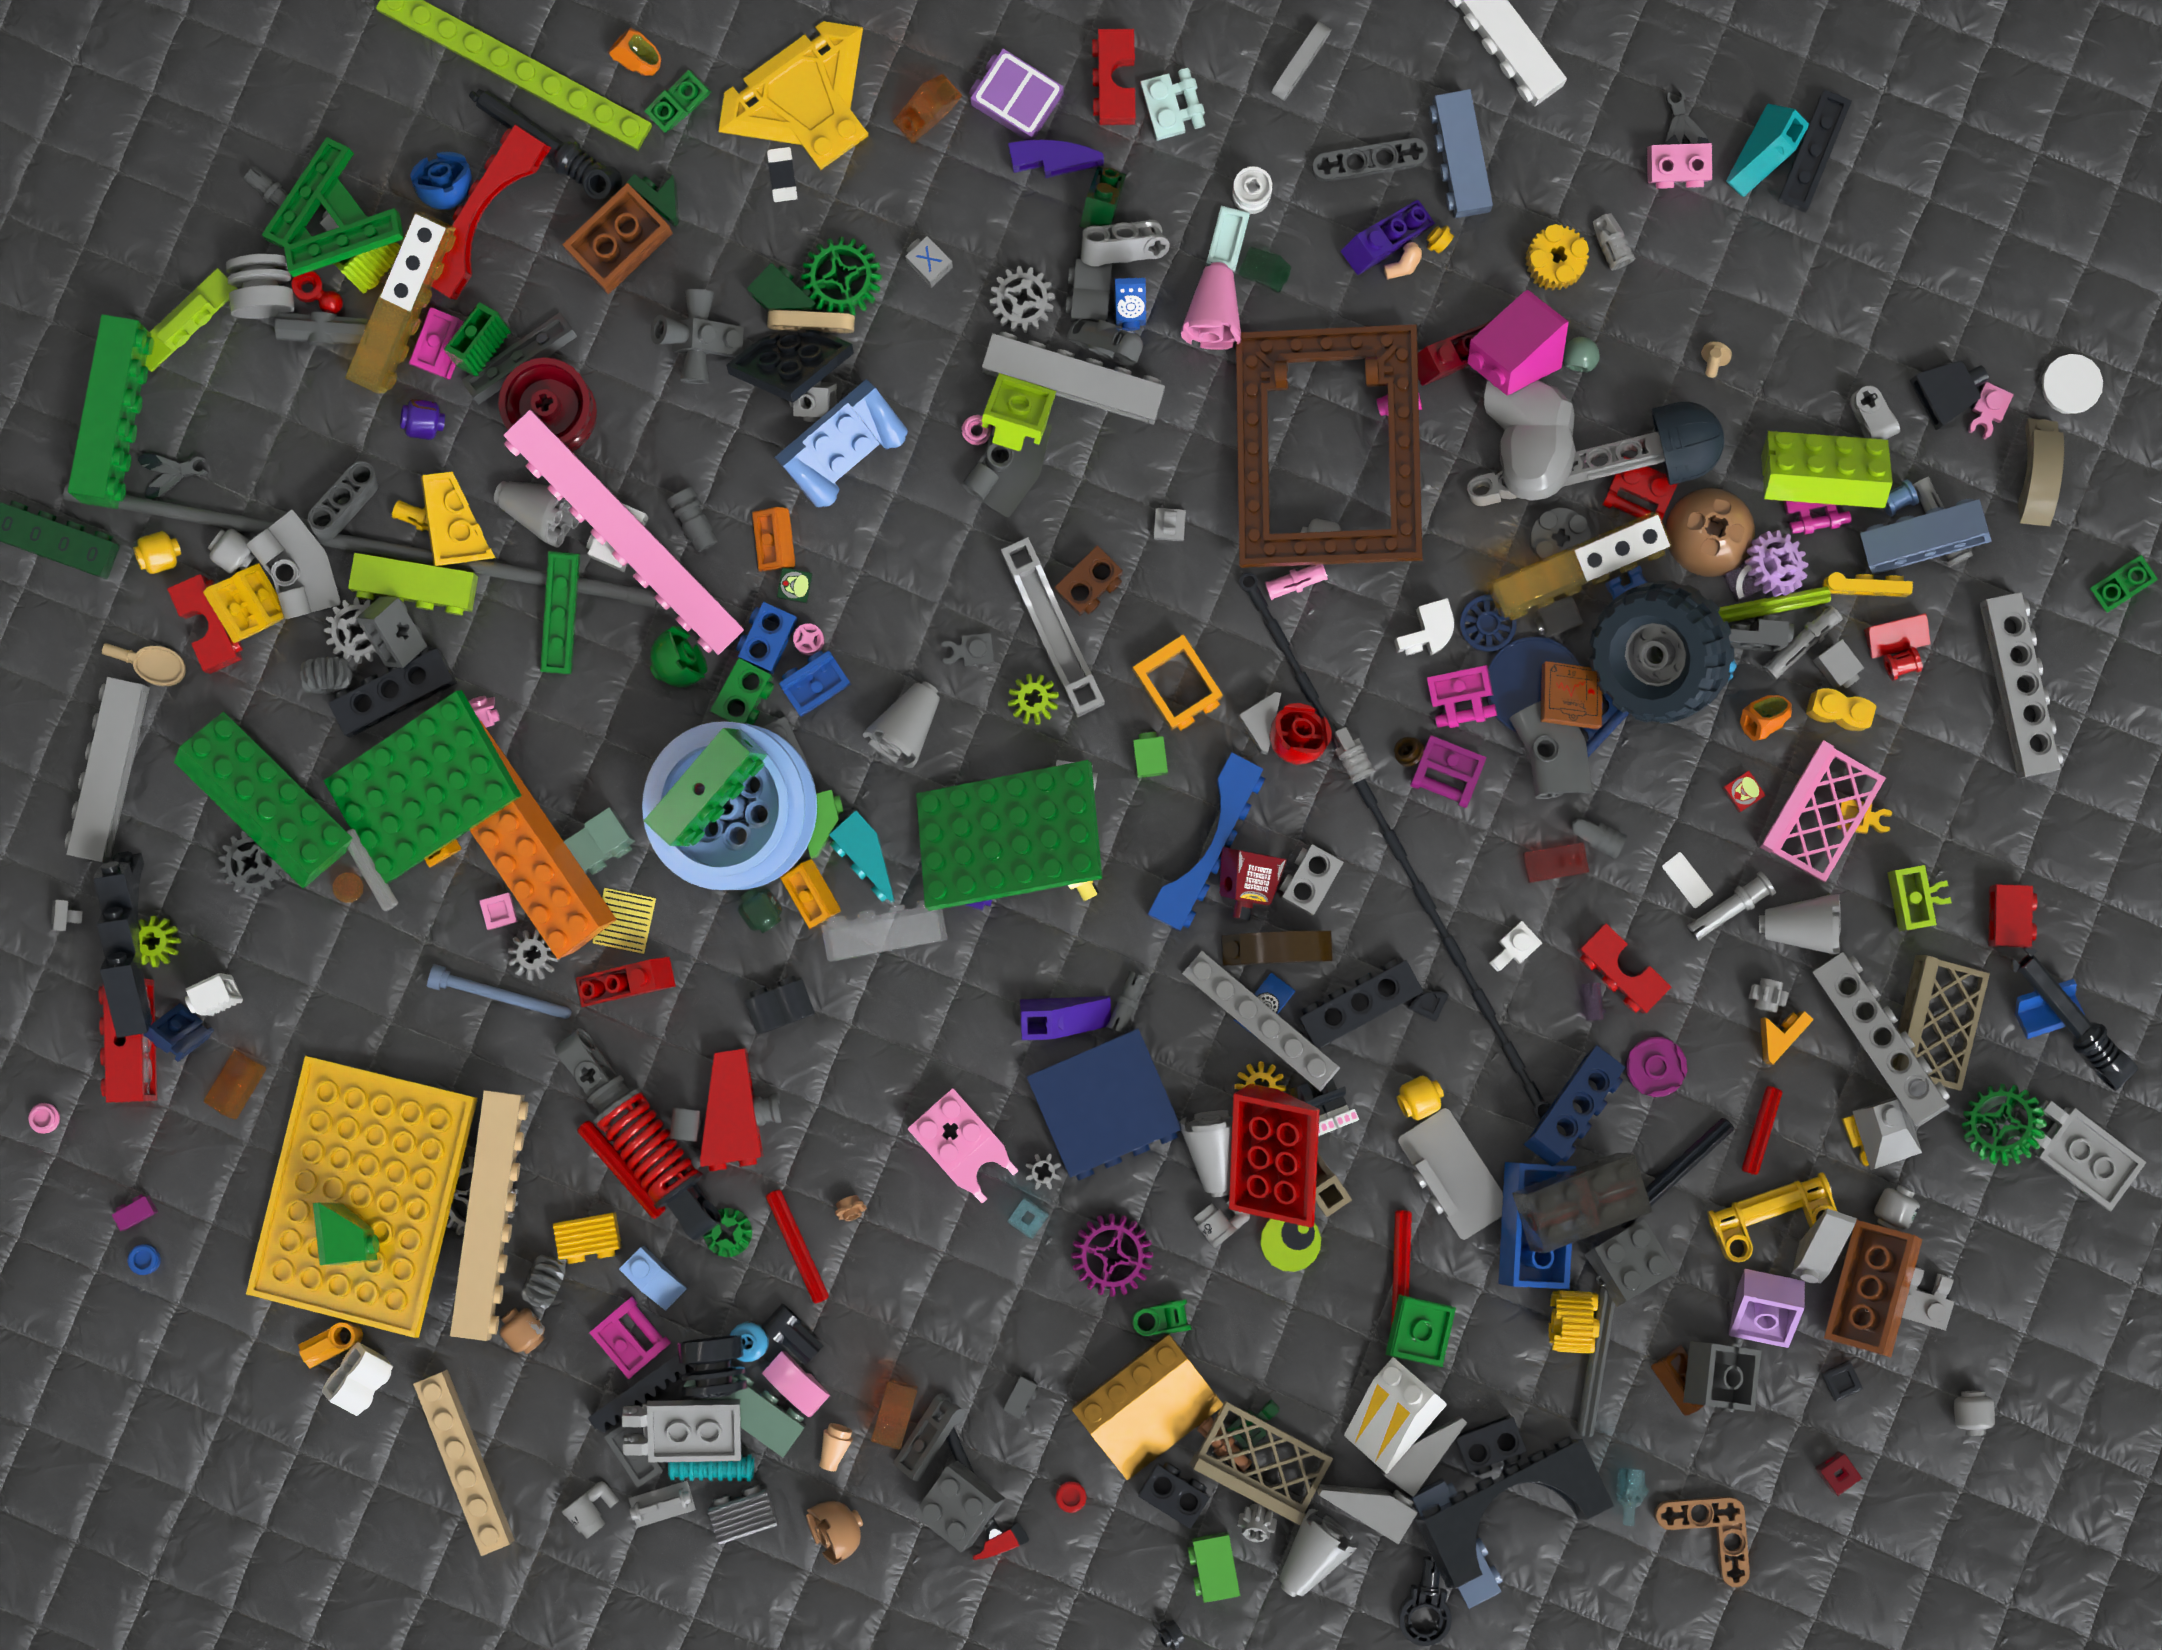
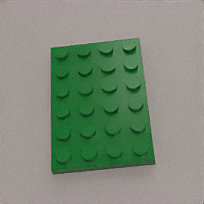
M462 690L455 691L323 780L350 829L356 831L362 846L365 847L375 864L376 871L381 875L386 884L395 880L522 796Z
M1089 760L916 793L925 908L928 911L1102 879L1092 763Z

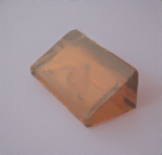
M234 1049L204 1102L220 1114L237 1119L264 1075L266 1067Z

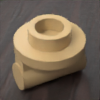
M1709 342L1703 346L1701 355L1707 362L1705 374L1711 378L1716 377L1719 366H1725L1730 362L1732 352L1725 344Z

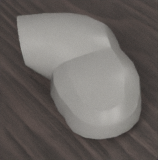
M1537 380L1508 396L1493 386L1490 381H1487L1484 394L1486 413L1505 430L1499 445L1505 486L1510 493L1527 500L1546 499L1556 494L1566 483L1572 471L1576 455L1572 436L1575 417L1572 403L1557 387L1541 380Z

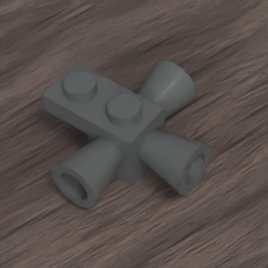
M687 289L684 292L688 319L675 321L661 314L656 316L651 326V339L656 345L672 344V352L686 354L680 377L681 382L707 384L710 383L706 354L737 357L743 352L744 327L709 321L708 316L714 292L704 289Z

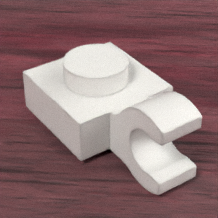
M1521 921L1499 941L1504 950L1489 964L1497 972L1502 970L1513 958L1518 964H1521L1542 942Z

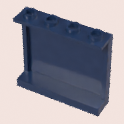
M1139 1028L1027 1076L1070 1178L1076 1176L1078 1181L1095 1174L1093 1168L1104 1163L1106 1169L1123 1162L1121 1159L1122 1155L1131 1151L1133 1156L1142 1154L1150 1150V1143L1160 1139L1161 1144H1165L1178 1138L1177 1131L1182 1130Z

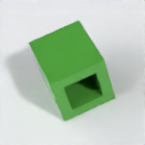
M1156 732L1138 734L1139 739L1133 740L1137 778L1167 775L1164 737H1157Z

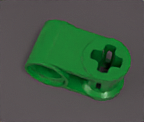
M1187 1299L1172 1300L1137 1309L1131 1317L1133 1329L1143 1336L1191 1330L1192 1327L1187 1322L1185 1310ZM1174 1310H1176L1177 1323L1175 1320ZM1149 1313L1153 1316L1154 1324L1150 1329L1142 1330L1139 1328L1138 1318L1141 1314Z

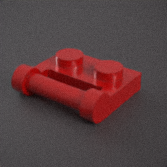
M1648 466L1615 474L1602 505L1609 509L1611 507L1617 508L1643 521L1656 515L1662 521L1678 483L1669 485L1666 474ZM1619 489L1656 505L1655 511L1652 512L1617 496Z

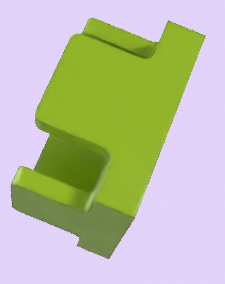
M999 373L983 413L982 427L988 429L989 424L995 426L992 442L1016 451H1021L1025 436L1034 438V443L1040 445L1056 391Z

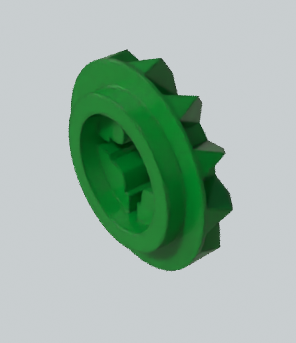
M732 1208L720 1209L718 1212L723 1225L725 1224L726 1227L739 1225L732 1233L736 1244L728 1238L717 1241L720 1237L719 1235L723 1232L720 1224L703 1237L707 1247L718 1256L733 1257L742 1253L750 1244L752 1226L749 1219L741 1211Z

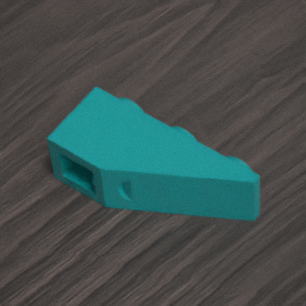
M1767 104L1726 182L1740 196H1746L1797 149L1809 123L1793 108Z
M855 811L829 834L834 840L830 845L841 857L847 854L854 863L850 867L862 880L867 876L874 883L871 890L882 902L888 899L893 903L895 897L878 834Z

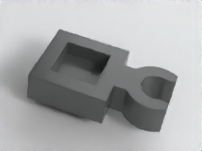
M991 633L961 636V645H957L952 641L941 643V648H951L954 651L951 658L943 659V664L952 665L961 658H964L965 667L995 664Z

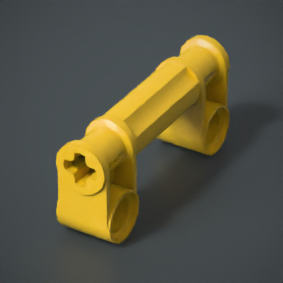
M1821 1172L1813 1179L1804 1182L1797 1180L1773 1190L1733 1202L1731 1207L1720 1211H1707V1215L1723 1256L1731 1262H1744L1750 1258L1753 1251V1246L1746 1229L1747 1226L1803 1208L1808 1225L1811 1228L1816 1222V1216L1819 1211H1825L1827 1208L1837 1211L1832 1198L1829 1182L1825 1174ZM1818 1187L1817 1190L1811 1191L1809 1193L1807 1192L1810 1189ZM1732 1217V1219L1721 1222V1220ZM1734 1240H1739L1744 1245V1252L1739 1257L1733 1256L1730 1252V1244Z

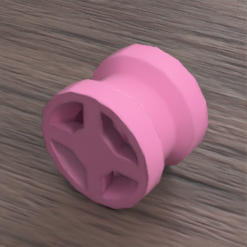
M803 624L795 630L793 642L801 654L812 656L822 650L824 636L816 625Z

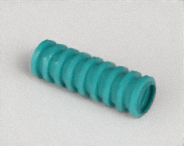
M741 1454V1461L668 1462V1476L670 1480H675L676 1477H679L682 1481L687 1477L690 1481H693L694 1478H699V1481H703L704 1478H708L709 1481H713L714 1478H718V1481H723V1478H727L728 1481H732L733 1478H737V1481H742V1478H746L747 1482H751L754 1477V1457L752 1454H748L747 1457H743V1454Z

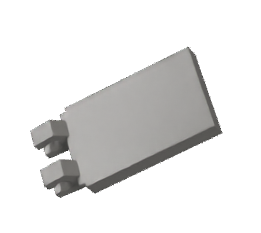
M2044 1100L2039 1107H2042L2045 1112L2044 1115L2055 1123L2045 1134L2044 1139L2035 1138L2040 1145L2039 1149L2034 1150L2037 1153L2036 1157L2103 1208L2112 1211L2147 1162L2076 1108L2071 1107L2069 1109L2065 1107L2063 1110L2052 1101Z
M740 1399L647 1401V1404H643V1407L623 1406L622 1427H643L644 1436L642 1434L624 1435L623 1455L648 1456V1462L741 1461Z

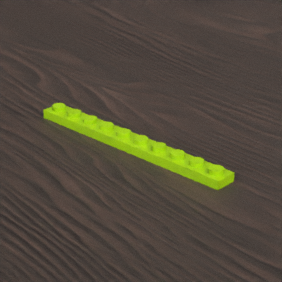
M380 0L376 7L377 11L636 151H639L652 128L651 122L424 0Z

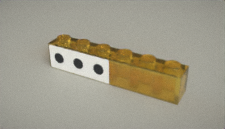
M414 213L349 367L346 379L377 394L386 393L387 390L392 389L397 380V374L395 373L399 362L402 363L405 360L409 351V346H407L408 340L419 328L421 320L418 317L422 307L425 308L431 300L432 291H430L433 281L434 279L437 280L443 271L444 264L441 262L444 255L452 249L455 243L456 236L453 234L456 227L427 213Z
M1651 512L1487 582V586L1499 615L1515 620L1526 615V609L1537 605L1538 608H1543L1555 602L1553 597L1563 593L1567 597L1582 591L1581 585L1592 581L1593 585L1602 583L1610 579L1609 573L1620 569L1621 573L1630 571L1638 567L1637 561L1648 558V561L1658 559L1664 556V550L1672 547L1659 513Z

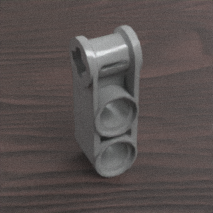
M1149 219L1140 222H1121L1114 225L1090 226L1083 231L1081 260L1090 266H1101L1103 264L1119 262L1128 263L1136 260L1158 259L1166 255L1169 251L1170 243L1166 236L1162 235V227L1156 220Z

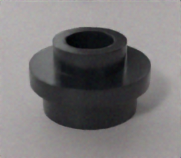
M1174 1620L1161 1622V1630L1158 1631V1636L1162 1644L1166 1648L1170 1646L1173 1650L1179 1649V1644L1184 1642V1636Z

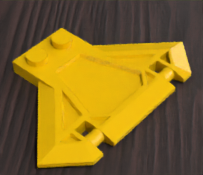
M826 21L821 22L815 27L820 34L815 39L810 41L806 35H803L743 78L748 87L740 93L733 86L724 92L718 132L802 145L820 171L869 136L868 132L851 111L863 27ZM828 45L830 50L821 56L818 51ZM756 97L758 102L749 108L746 102Z

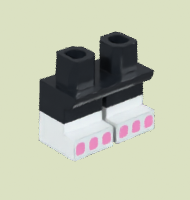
M1332 1078L1321 1091L1314 1086L1318 1096L1315 1098L1309 1083L1290 1089L1291 1096L1320 1109L1318 1136L1359 1120L1355 1109L1349 1110L1343 1097L1346 1094L1345 1086L1337 1089Z

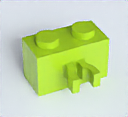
M1925 865L1887 872L1899 932L1937 925L1933 903L1944 905L1952 902L1951 897L1941 899L1938 896L1931 897V893L1937 892L1940 887H1947V880L1934 883L1929 887Z

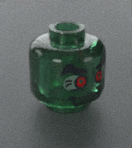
M752 888L740 896L743 902L738 906L737 911L751 931L760 930L761 933H764L782 920L780 915L783 908L770 889L763 888L758 891L756 888Z

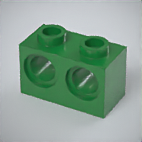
M738 658L710 710L711 713L727 722L754 725L760 714V711L757 710L762 699L767 700L774 688V684L771 683L773 677L771 674ZM749 675H756L760 679L759 686L754 690L744 688V680ZM736 701L745 704V711L739 717L731 716L729 713L731 704Z

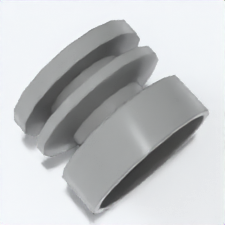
M259 253L236 257L226 262V271L231 274L227 278L228 284L240 287V289L229 293L232 316L244 319H262L277 317L278 313L290 314L294 312L293 289L279 286L291 280V274L286 271L288 270L286 256Z

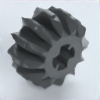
M317 657V659H308L301 664V671L299 672L303 690L307 693L334 694L351 687L352 671L348 661L344 658Z
M542 1254L538 1256L533 1262L521 1292L523 1300L537 1308H548L553 1303L566 1271L565 1265L551 1256L547 1257Z

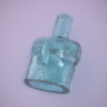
M1619 1468L1616 1498L1617 1502L1623 1506V1525L1635 1526V1507L1640 1506L1649 1493L1645 1483V1470Z

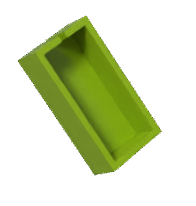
M1778 431L1767 432L1761 455L1762 474L1764 476V499L1875 508L1886 507L1893 483L1888 440Z

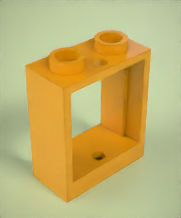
M1184 634L1132 668V671L1171 731L1176 727L1180 731L1195 722L1193 716L1201 711L1208 714L1221 705L1218 700L1223 697L1222 692ZM1184 651L1211 694L1174 717L1147 675Z

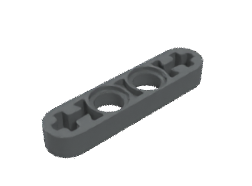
M1409 138L1324 152L1314 159L1312 173L1321 182H1332L1416 168L1425 162L1428 148L1423 140ZM1410 146H1415L1417 151L1421 150L1422 153L1418 155L1417 160H1413L1412 155L1402 156V163H1398L1396 148H1401L1400 154L1409 152ZM1379 151H1389L1393 156V161L1389 165L1379 164L1376 159V154ZM1352 155H1358L1363 159L1364 165L1359 170H1352L1347 165V158ZM1342 157L1341 167L1343 173H1339V167L1331 168L1329 174H1324L1323 170H1318L1322 161H1327L1328 165L1338 164L1337 158Z

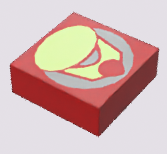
M1750 771L1745 772L1722 787L1739 813L1766 796Z

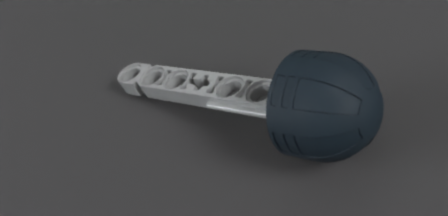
M1684 401L1652 408L1654 433L1577 451L1573 463L1574 471H1571L1563 487L1658 463H1663L1669 485L1699 478L1712 470L1722 455L1724 448L1722 426L1713 412L1698 403ZM1642 448L1646 449V454H1643ZM1628 450L1637 452V455L1631 459L1621 457ZM1599 457L1608 460L1602 466H1594L1592 464L1593 460ZM1502 471L1496 475L1492 472L1474 477L1467 485L1469 498L1477 506L1501 502V498L1511 500L1519 497L1510 493L1508 488L1503 486L1504 478ZM1481 486L1490 489L1484 495L1474 494V491Z

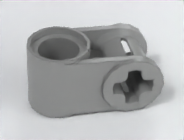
M1865 386L1852 394L1849 405L1860 424L1865 438L1886 440L1901 431L1896 417L1876 387ZM1869 396L1871 402L1863 406L1861 400Z

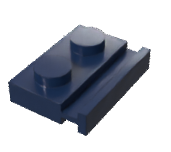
M179 1003L152 1023L148 1033L143 1035L164 1052H172L176 1055L175 1060L179 1062L208 1040L214 1029L211 1027L206 1029L202 1025L204 1021Z

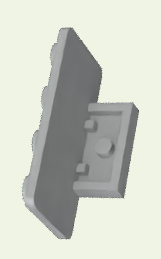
M1441 1109L1398 1138L1400 1147L1416 1170L1412 1173L1415 1180L1422 1189L1424 1187L1428 1188L1433 1196L1429 1199L1438 1215L1442 1212L1444 1213L1459 1238L1468 1239L1502 1217L1503 1192L1449 1109Z

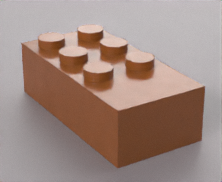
M1856 1220L1825 1332V1339L1891 1358L1923 1239L1912 1234Z

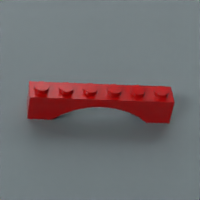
M514 125L512 129H507L500 140L501 148L496 155L492 154L484 166L486 172L481 180L477 179L472 184L468 192L470 198L465 206L461 205L454 213L452 220L455 222L449 231H444L438 245L439 248L435 252L424 278V282L448 298L457 300L472 276V241L477 224L485 209L494 197L507 186L523 177L536 173L552 148L517 125Z

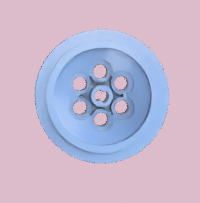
M725 721L696 726L673 739L653 763L643 792V820L722 728L739 729L746 733L768 754L763 760L765 764L755 776L752 777L750 775L743 783L745 788L739 796L733 800L730 798L723 806L725 811L716 820L719 827L716 835L712 836L710 834L708 824L703 829L705 832L704 836L694 846H669L644 822L648 839L661 861L673 873L691 884L712 890H746L768 884L778 879L795 865L811 840L817 818V795L808 766L789 742L768 729L751 724ZM754 777H757L760 781V788L756 793H753L750 789V782ZM762 806L766 808L768 813L764 822H760L757 816V812ZM741 828L747 833V838L742 844L737 840V832Z

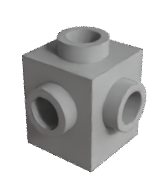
M820 381L794 403L790 402V406L793 407V416H801L807 422L818 421L837 404V383Z

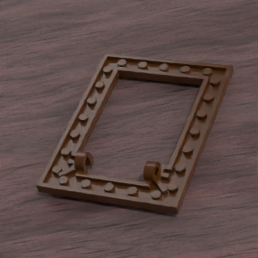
M1417 324L1241 332V341L1239 344L1236 342L1240 568L1423 561ZM1365 359L1367 387L1388 386L1391 529L1270 534L1268 391L1289 390L1287 378L1288 363Z

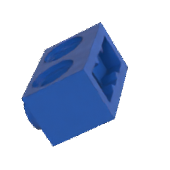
M765 602L762 603L760 608L755 607L749 623L752 624L748 636L743 634L737 645L736 650L740 652L738 657L757 668L774 674L798 622L797 617ZM769 616H776L780 619V625L774 631H768L764 628V621ZM758 643H763L767 646V653L762 658H754L751 654L753 646Z

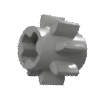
M1761 978L1759 985L1754 984L1751 986L1749 999L1756 1000L1754 1008L1777 1013L1778 1006H1786L1789 992L1782 991V982Z
M1035 1154L1037 1161L1035 1165L1026 1163V1167L1032 1169V1174L1028 1175L1026 1180L1034 1178L1037 1181L1035 1185L1036 1190L1040 1188L1041 1183H1046L1047 1187L1051 1190L1052 1184L1050 1181L1053 1178L1061 1180V1177L1055 1174V1169L1059 1168L1061 1163L1053 1165L1050 1162L1052 1154H1049L1046 1160H1041L1040 1156ZM1043 1163H1047L1049 1165L1048 1170L1052 1172V1176H1046L1044 1180L1038 1179L1039 1173L1035 1171L1036 1166L1042 1167Z
M1252 1504L1249 1507H1245L1244 1513L1239 1514L1237 1526L1242 1528V1535L1249 1541L1262 1542L1265 1539H1270V1533H1275L1277 1519L1272 1518L1273 1511L1260 1504Z

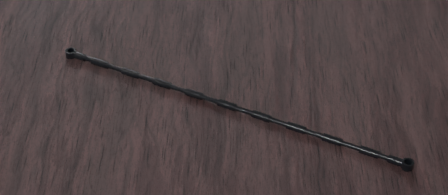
M1253 573L1243 574L1239 581L1241 589L1249 594L1257 611H1261L1267 622L1265 624L1279 650H1282L1296 674L1295 679L1306 699L1317 709L1316 712L1321 719L1325 717L1328 720L1332 730L1330 742L1334 749L1339 748L1340 745L1335 737V732L1338 729L1329 720L1318 700L1319 695L1306 672H1303L1289 648L1290 643L1279 623L1271 616L1267 608L1268 604L1257 586L1258 579ZM1251 577L1254 580V585L1252 587L1244 586L1243 579ZM1363 779L1354 783L1367 808L1371 809L1384 832L1383 837L1397 861H1400L1414 886L1412 889L1426 914L1429 913L1443 938L1442 943L1456 967L1460 968L1473 992L1471 995L1485 1020H1489L1502 1044L1501 1048L1514 1072L1519 1074L1524 1083L1523 1088L1534 1106V1115L1541 1119L1543 1116L1538 1114V1107L1544 1104L1549 1108L1551 1104L1544 1101L1534 1081L1531 1082L1522 1059L1512 1041L1509 1042L1495 1017L1496 1013L1483 989H1479L1465 964L1466 959L1454 937L1450 936L1435 910L1437 907L1423 882L1420 883L1406 858L1408 856L1394 830L1390 829L1377 806L1378 801L1367 781Z

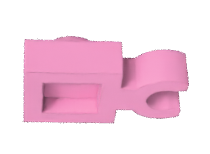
M1988 382L1983 384L1980 391L1981 398L1975 402L1972 411L1979 414V416L1968 426V432L1972 433L1976 429V425H1982L1985 428V433L1982 437L1984 440L1990 437L1993 432L1992 420L1997 423L2002 421L2014 395Z

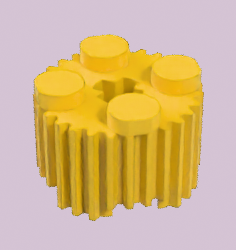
M1550 225L1546 230L1542 229L1540 233H1537L1529 245L1525 257L1527 260L1526 266H1529L1527 272H1531L1530 277L1534 278L1533 283H1539L1540 288L1544 286L1545 290L1548 288L1554 290L1556 287L1558 290H1561L1562 287L1566 289L1569 285L1572 286L1583 274L1588 264L1589 256L1587 254L1589 248L1584 237L1580 238L1579 232L1574 233V228L1569 230V226L1563 228V225ZM1555 253L1559 254L1562 259L1558 263L1552 260Z
M1552 1291L1550 1306H1556V1308L1552 1309L1551 1323H1549L1548 1327L1549 1343H1553L1552 1350L1557 1352L1594 1353L1595 1338L1599 1336L1600 1327L1599 1319H1594V1311L1598 1309V1294L1584 1291Z

